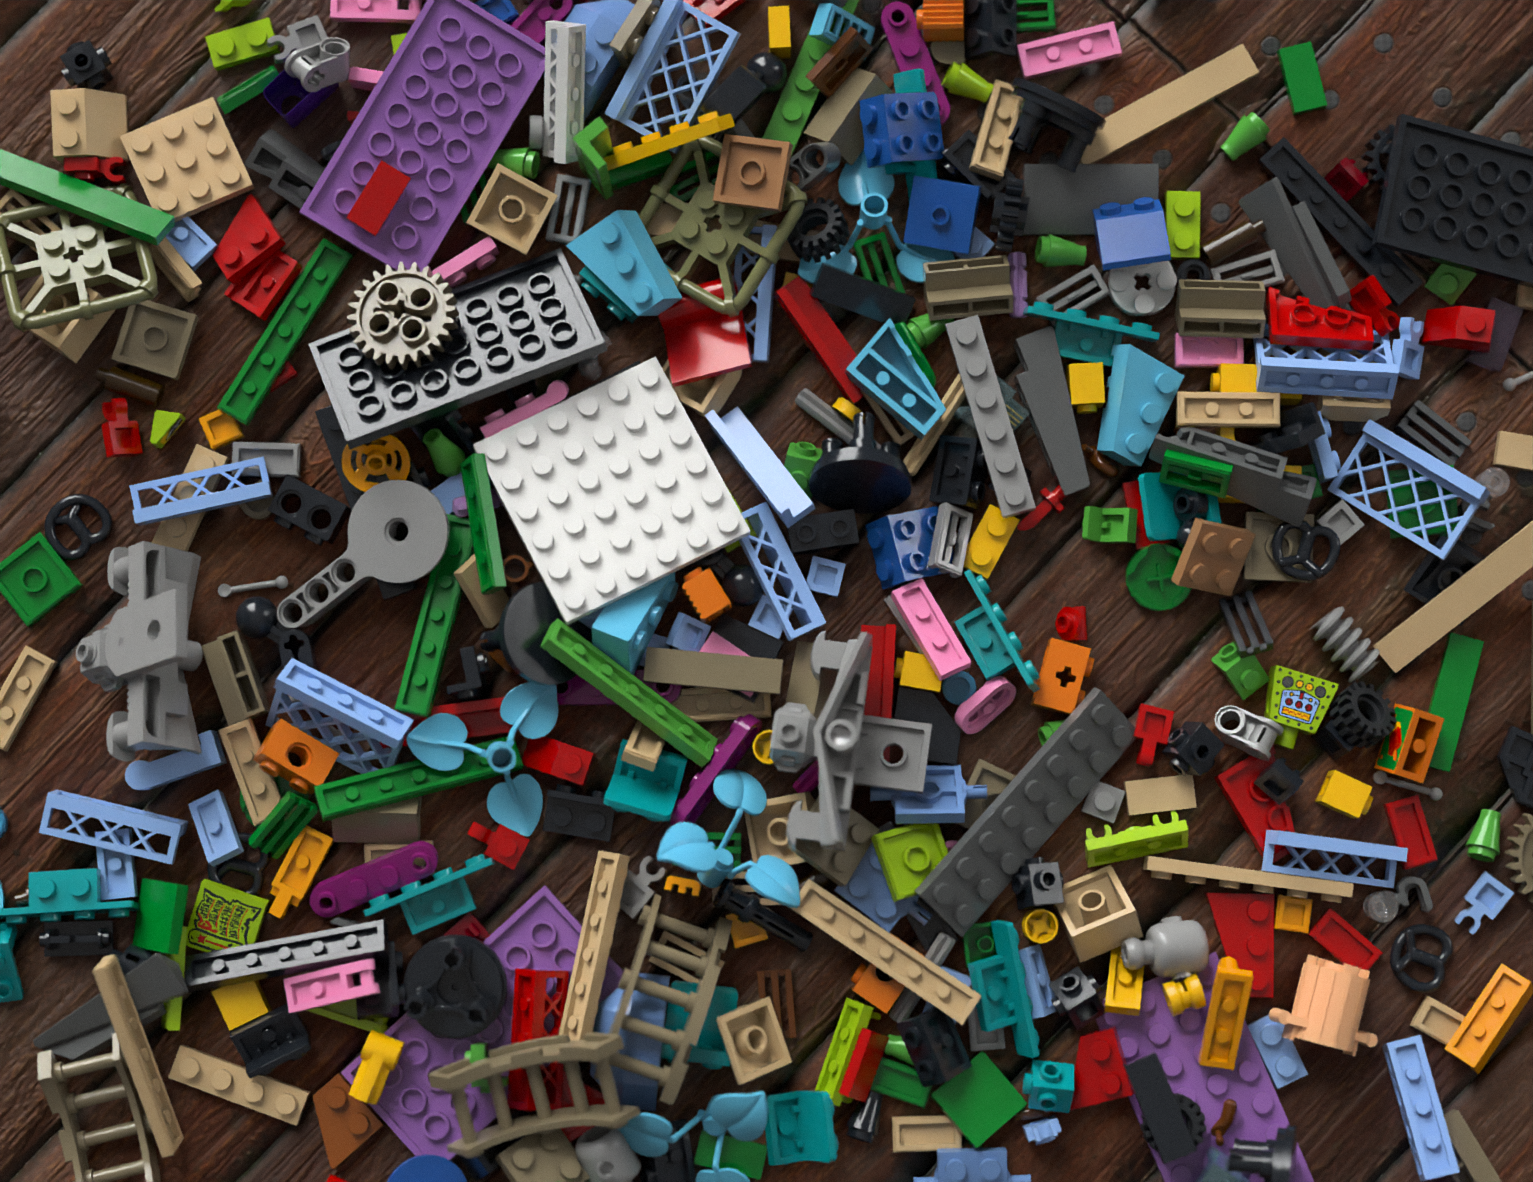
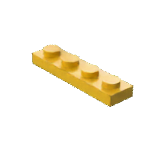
M717 111L697 117L699 121L697 125L690 127L688 121L669 127L671 133L669 135L661 137L660 131L641 137V145L633 147L630 141L613 147L614 154L602 159L606 162L608 171L732 128L735 126L732 115L730 113L719 117Z

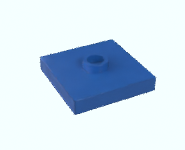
M915 175L913 177L903 243L970 254L982 186Z

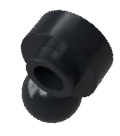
M1182 488L1174 498L1173 509L1177 518L1183 521V526L1177 531L1176 539L1179 546L1184 548L1195 518L1202 519L1206 515L1208 498L1204 493Z

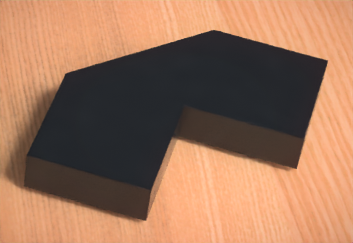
M899 687L894 719L932 724L927 761L956 765L961 730L933 692Z
M1510 726L1497 759L1514 801L1533 810V771H1531L1533 767V735Z

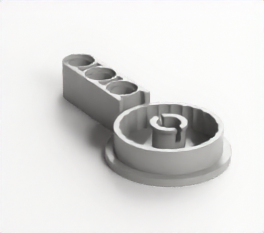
M406 480L385 481L367 490L358 499L351 512L348 523L349 544L347 550L279 604L277 609L279 622L287 628L307 627L372 577L391 583H406L422 578L430 573L442 559L449 540L448 518L441 502L424 486ZM402 522L408 528V535L403 541L395 539L397 527ZM349 563L355 569V576L351 581H348L344 576V569ZM321 584H325L329 590L328 598L324 602L318 596V588ZM295 604H298L302 609V617L298 622L292 617V608Z

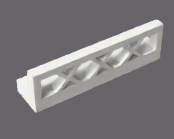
M550 20L546 21L543 156L553 157L555 163L567 164L578 161L572 138L583 130L586 24Z

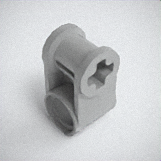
M331 37L311 46L297 49L287 57L284 65L285 72L293 78H298L301 81L302 87L308 92H316L334 83L343 82L348 79L350 71V44L342 38Z
M1234 705L1220 708L1215 715L1218 736L1223 742L1239 748L1255 758L1269 761L1271 757L1269 751L1276 737L1281 736L1284 731L1281 725L1271 719L1257 716ZM1229 720L1240 722V725L1234 730L1223 728V725Z

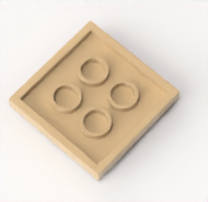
M213 97L120 136L151 207L173 215L175 222L255 189Z

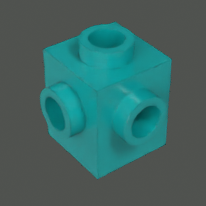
M1033 1060L1031 1072L1024 1073L1022 1094H1028V1109L1069 1113L1074 1094V1064Z

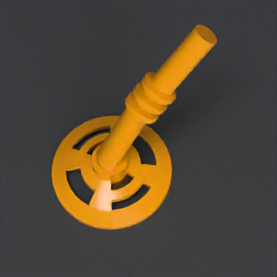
M387 435L372 441L369 445L364 444L351 450L347 444L342 454L341 464L347 480L357 489L366 492L379 484L365 480L368 474H386L389 481L406 480L410 471V456L406 447L399 439L392 435ZM353 450L357 451L356 465L358 469L356 471L351 464ZM397 450L402 458L400 471L396 469L397 455L395 451ZM363 453L367 454L365 465L361 459ZM388 453H390L392 458L391 465L387 463Z

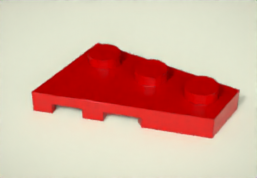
M1268 287L1266 299L1270 344L1372 350L1374 343L1372 317L1336 306H1330L1327 309L1309 304V298L1298 295L1296 300L1279 295L1280 290Z
M1274 743L1269 751L1271 753L1269 761L1260 760L1249 755L1214 777L1262 858L1266 830L1295 833L1290 809L1286 805V801L1279 805L1254 784L1257 776L1275 761L1274 754H1276ZM1275 845L1273 863L1289 854L1285 846Z
M1204 892L1224 950V957L1234 958L1238 963L1239 969L1249 970L1253 973L1249 997L1274 998V894Z

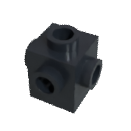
M90 40L72 44L67 48V53L60 56L66 66L61 69V72L71 87L77 85L79 88L100 90L109 81L114 79L108 68L112 64L109 56L102 46L96 49Z
M1185 721L1182 727L1176 729L1169 736L1168 744L1162 753L1170 760V767L1180 775L1201 776L1212 768L1215 763L1214 758L1225 744L1203 722Z
M1044 857L1025 859V865L1019 868V873L1014 874L1011 881L1013 892L1016 894L1018 910L1044 908L1064 903L1062 891L1064 881L1062 873L1059 871L1058 862L1045 863Z
M1078 966L1049 984L1055 995L1051 999L1054 1008L1060 1017L1067 1014L1077 1030L1107 1013L1098 996L1102 993L1098 983L1092 975L1085 977Z

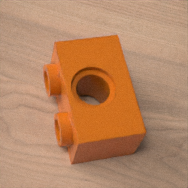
M279 719L272 725L253 760L260 764V769L265 773L275 777L279 775L289 781V786L295 791L312 795L314 793V786L324 783L340 753L285 720ZM289 752L295 753L300 757V767H296L289 762Z
M870 962L867 966L861 963L850 979L855 983L852 991L886 1014L905 988L903 984L893 977L886 981L880 980L876 976V966Z

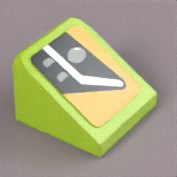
M156 410L150 438L151 444L156 448H162L186 418L180 413Z

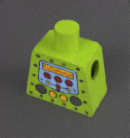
M1275 665L1270 667L1269 671L1270 680L1267 686L1264 717L1275 721L1284 729L1282 735L1276 737L1274 745L1294 750L1299 732L1307 735L1316 733L1339 684Z

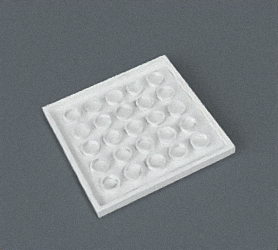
M656 356L473 444L476 453H485L488 477L566 625L750 535L747 523Z

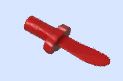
M1060 484L1052 492L1045 487L1039 492L1044 500L1036 507V510H1032L1017 524L1018 530L1025 531L1033 528L1051 509H1054L1058 514L1065 509L1060 503L1066 497L1063 495Z

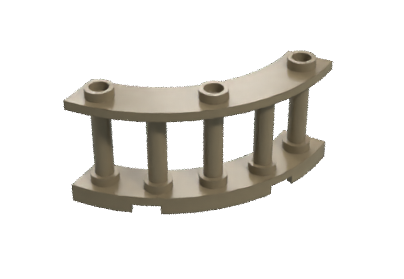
M655 894L651 905L644 904L638 920V924L643 925L631 969L625 968L622 973L618 988L622 989L623 993L608 1034L618 1035L620 1028L671 1045V1049L675 1050V1054L670 1067L664 1065L663 1068L618 1052L612 1054L609 1062L612 1066L658 1081L657 1085L663 1087L660 1101L673 1105L689 1066L686 1063L692 1050V1045L696 1046L710 1006L721 969L718 966L721 952L725 953L732 921L719 917L715 929L709 927L706 930L658 913L661 896ZM656 926L702 942V947L707 948L706 956L702 955L698 958L650 941L653 927ZM645 954L696 971L695 975L700 976L696 992L690 991L687 994L638 977ZM633 990L684 1007V1011L689 1014L683 1031L678 1029L674 1032L625 1015ZM596 1068L594 1078L599 1079Z
M116 1033L112 1034L111 1053L64 1064L62 1061L57 1062L52 1050L39 1052L38 1082L46 1096L52 1114L58 1112L60 1114L64 1130H60L58 1134L65 1162L73 1163L76 1182H112L145 1173L146 1182H161L153 1132ZM115 1066L123 1083L76 1095L75 1092H69L66 1081L69 1077ZM124 1097L128 1098L134 1121L91 1132L80 1129L76 1113H79V1109ZM138 1134L142 1160L94 1171L93 1168L89 1169L86 1151L89 1150L90 1146Z
M586 1033L584 1035L585 1040L570 1041L569 1034L532 1039L488 1050L490 1057L470 1063V1059L467 1057L429 1073L428 1077L432 1088L446 1090L447 1093H451L462 1135L461 1139L447 1145L448 1152L462 1155L464 1158H474L483 1154L484 1149L536 1132L539 1134H549L558 1128L573 1126H605L608 1129H619L626 1126L628 1120L641 1113L639 1107L620 1105L609 1060L612 1058V1054L624 1049L621 1035ZM577 1060L591 1061L592 1064L596 1065L605 1104H588ZM560 1061V1063L564 1064L574 1107L550 1109L540 1070L542 1063ZM522 1067L527 1072L537 1113L512 1119L501 1075L504 1071ZM484 1078L488 1081L499 1124L475 1132L464 1089L467 1088V1084Z

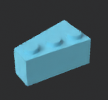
M616 210L566 245L637 316H657L683 299L636 211Z
M889 318L846 368L845 374L852 383L922 440L941 418L946 408Z
M1130 344L1113 345L1111 355L1114 356L1111 376H1108L1106 387H1109L1106 408H1103L1097 451L1124 466L1141 467L1183 381L1184 375Z
M675 572L605 606L591 627L592 644L632 675H634L668 603L673 601L676 596L678 583L675 582Z

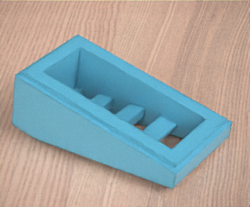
M819 3L809 36L833 46L840 38L839 33L842 24L845 23L842 35L852 26L859 33L861 31L864 32L862 37L871 44L875 28L832 3ZM835 18L837 20L833 32H830L833 20Z

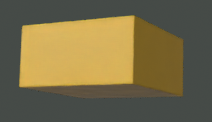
M789 6L768 7L769 50L780 58H791Z
M258 980L223 986L212 991L229 1031L272 1011Z

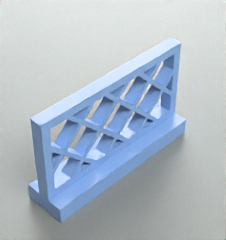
M664 0L604 114L620 121L644 136L652 134L653 132L648 130V128L654 127L655 132L660 131L661 137H663L660 124L676 120V124L688 121L691 127L741 33L682 0ZM689 12L697 17L700 31L684 36L682 23ZM705 22L712 25L713 27L706 29ZM720 30L728 34L729 37L723 48L712 51L708 34ZM702 37L706 54L690 59L686 42ZM680 44L684 61L669 66L666 54L670 47ZM708 60L710 72L707 78L696 82L692 65ZM686 67L690 84L674 89L670 72ZM664 74L668 91L653 96L650 84L654 77ZM692 90L694 102L691 108L680 112L676 95ZM670 97L674 114L658 119L654 102ZM648 104L652 121L641 125L634 122L632 118L637 108ZM681 146L672 148L670 151L677 153Z
M1265 324L1264 336H1269L1268 324ZM1373 330L1374 342L1380 343V346L1376 349L1372 348L1371 351L1357 350L1365 355L1360 359L1349 353L1352 349L1323 348L1331 353L1324 357L1315 351L1320 347L1288 345L1297 351L1290 355L1282 350L1287 345L1270 344L1265 338H1253L1257 367V392L1393 399L1399 370L1398 365L1393 364L1389 335L1386 334L1381 337L1376 330Z
M1369 419L1362 429L1363 435L1338 472V477L1334 478L1327 490L1442 560H1445L1481 503L1484 504L1490 495V491L1485 486ZM1368 443L1379 450L1381 463L1362 467L1360 454ZM1384 453L1394 459L1386 461ZM1355 462H1356V463H1357V469L1351 470V468L1353 467V465H1354ZM1400 463L1407 466L1410 480L1391 484L1387 467ZM1383 468L1386 486L1368 490L1364 472ZM1413 470L1423 477L1415 478ZM1359 474L1362 492L1348 495L1339 489L1347 476ZM1429 480L1436 483L1439 497L1420 501L1416 484ZM1412 485L1415 503L1396 507L1393 489ZM1442 487L1453 494L1444 496ZM1388 491L1392 509L1379 512L1373 510L1369 495ZM1364 497L1366 505L1356 498ZM1461 498L1470 503L1463 516L1449 519L1445 501ZM1441 502L1445 520L1425 525L1421 507ZM1417 508L1421 526L1410 529L1403 528L1400 525L1398 512ZM1393 514L1395 522L1385 516ZM1458 523L1452 532L1451 524ZM1446 525L1449 538L1440 550L1429 543L1427 530ZM1422 531L1424 540L1413 533Z
M291 658L276 678L274 685L276 692L265 725L271 728L279 720L277 718L278 714L287 712L293 722L291 725L340 753L336 761L360 774L379 770L372 766L369 761L372 759H378L383 768L396 765L403 742L414 720ZM289 696H291V697H293V698H295V699H297V700H299V701L292 703V701L290 700ZM306 709L312 720L303 721L297 710ZM319 711L325 713L330 717L322 718ZM336 724L342 735L334 737L328 726ZM349 726L352 727V728H354V729H356V730H358V731H360V732H358V733H352V731H351V729L349 728ZM318 728L324 739L313 736L309 729ZM367 740L373 751L364 752L358 741ZM379 741L391 748L383 749ZM348 743L354 754L342 751L339 744Z

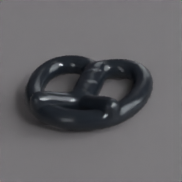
M73 494L61 499L50 509L45 519L44 529L48 543L60 557L66 560H77L88 553L92 544L99 543L110 535L113 521L109 511L100 501L85 494ZM83 505L92 508L100 516L102 528L97 533H91L78 517ZM71 506L67 515L59 516L63 510ZM67 524L79 538L81 545L75 550L65 548L57 538L55 526Z
M1284 521L1277 527L1274 533L1272 556L1277 567L1286 575L1304 581L1317 580L1328 574L1335 566L1340 554V539L1337 533L1326 526L1311 527L1307 522L1303 521L1301 526L1296 527ZM1290 529L1300 530L1302 537L1297 554L1284 557L1282 543L1285 534ZM1317 536L1326 537L1330 542L1328 557L1320 567L1310 560ZM1302 564L1307 570H1300L1292 565Z
M238 833L240 842L249 844L248 839L252 834ZM257 847L261 853L257 863L235 857L224 861L219 869L218 865L213 867L208 863L209 880L226 885L221 879L229 871L253 877L252 887L243 892L257 896L263 887V871L270 862L271 852L265 854L261 852L260 847Z
M1416 924L1405 928L1395 938L1391 947L1390 965L1392 972L1409 989L1421 993H1431L1437 990L1445 979L1444 965L1452 955V940L1446 932L1435 926ZM1415 935H1429L1438 939L1442 944L1441 954L1437 956L1417 949ZM1406 943L1407 953L1400 958L1402 948ZM1411 962H1415L1434 969L1435 974L1430 982L1424 983L1412 979L1405 973L1404 969Z

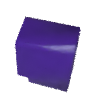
M284 69L265 87L263 93L269 104L294 129L339 87V83H334L327 88L324 87L317 92L309 93L302 87L301 81L298 78L289 76ZM291 95L300 97L302 101L284 115L281 110L282 101Z

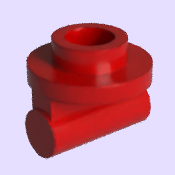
M1086 606L1064 607L1059 611L1055 620V627L1058 635L1063 640L1087 641Z

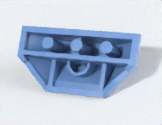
M602 0L576 4L564 21L586 24L584 121L620 66L609 44L635 5L628 0Z
M639 973L638 977L669 987L670 976ZM615 989L598 1004L594 1033L608 1034L623 993L622 989ZM633 990L625 1015L665 1028L667 1001ZM620 1028L618 1035L622 1037L624 1049L618 1051V1053L660 1067L662 1042ZM591 1063L590 1075L594 1078L596 1065ZM610 1065L620 1105L639 1107L640 1110L655 1112L658 1081ZM594 1078L597 1081V1083L601 1086L600 1080Z

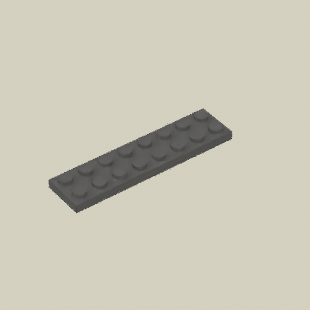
M1095 687L914 891L959 936H964L1012 881L1013 875L1019 873V868L1025 865V859L1032 858L1136 739L1133 737L1135 727L1102 690Z

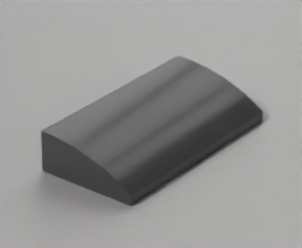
M1024 164L1022 169V179L1024 180L1022 196L1030 197L1023 236H1047L1048 234L1054 236H1095L1092 209L1100 208L1101 205L1110 202L1124 205L1134 203V200L1143 197H1150L1154 200L1158 199L1159 164H1078L1075 173L1057 164Z

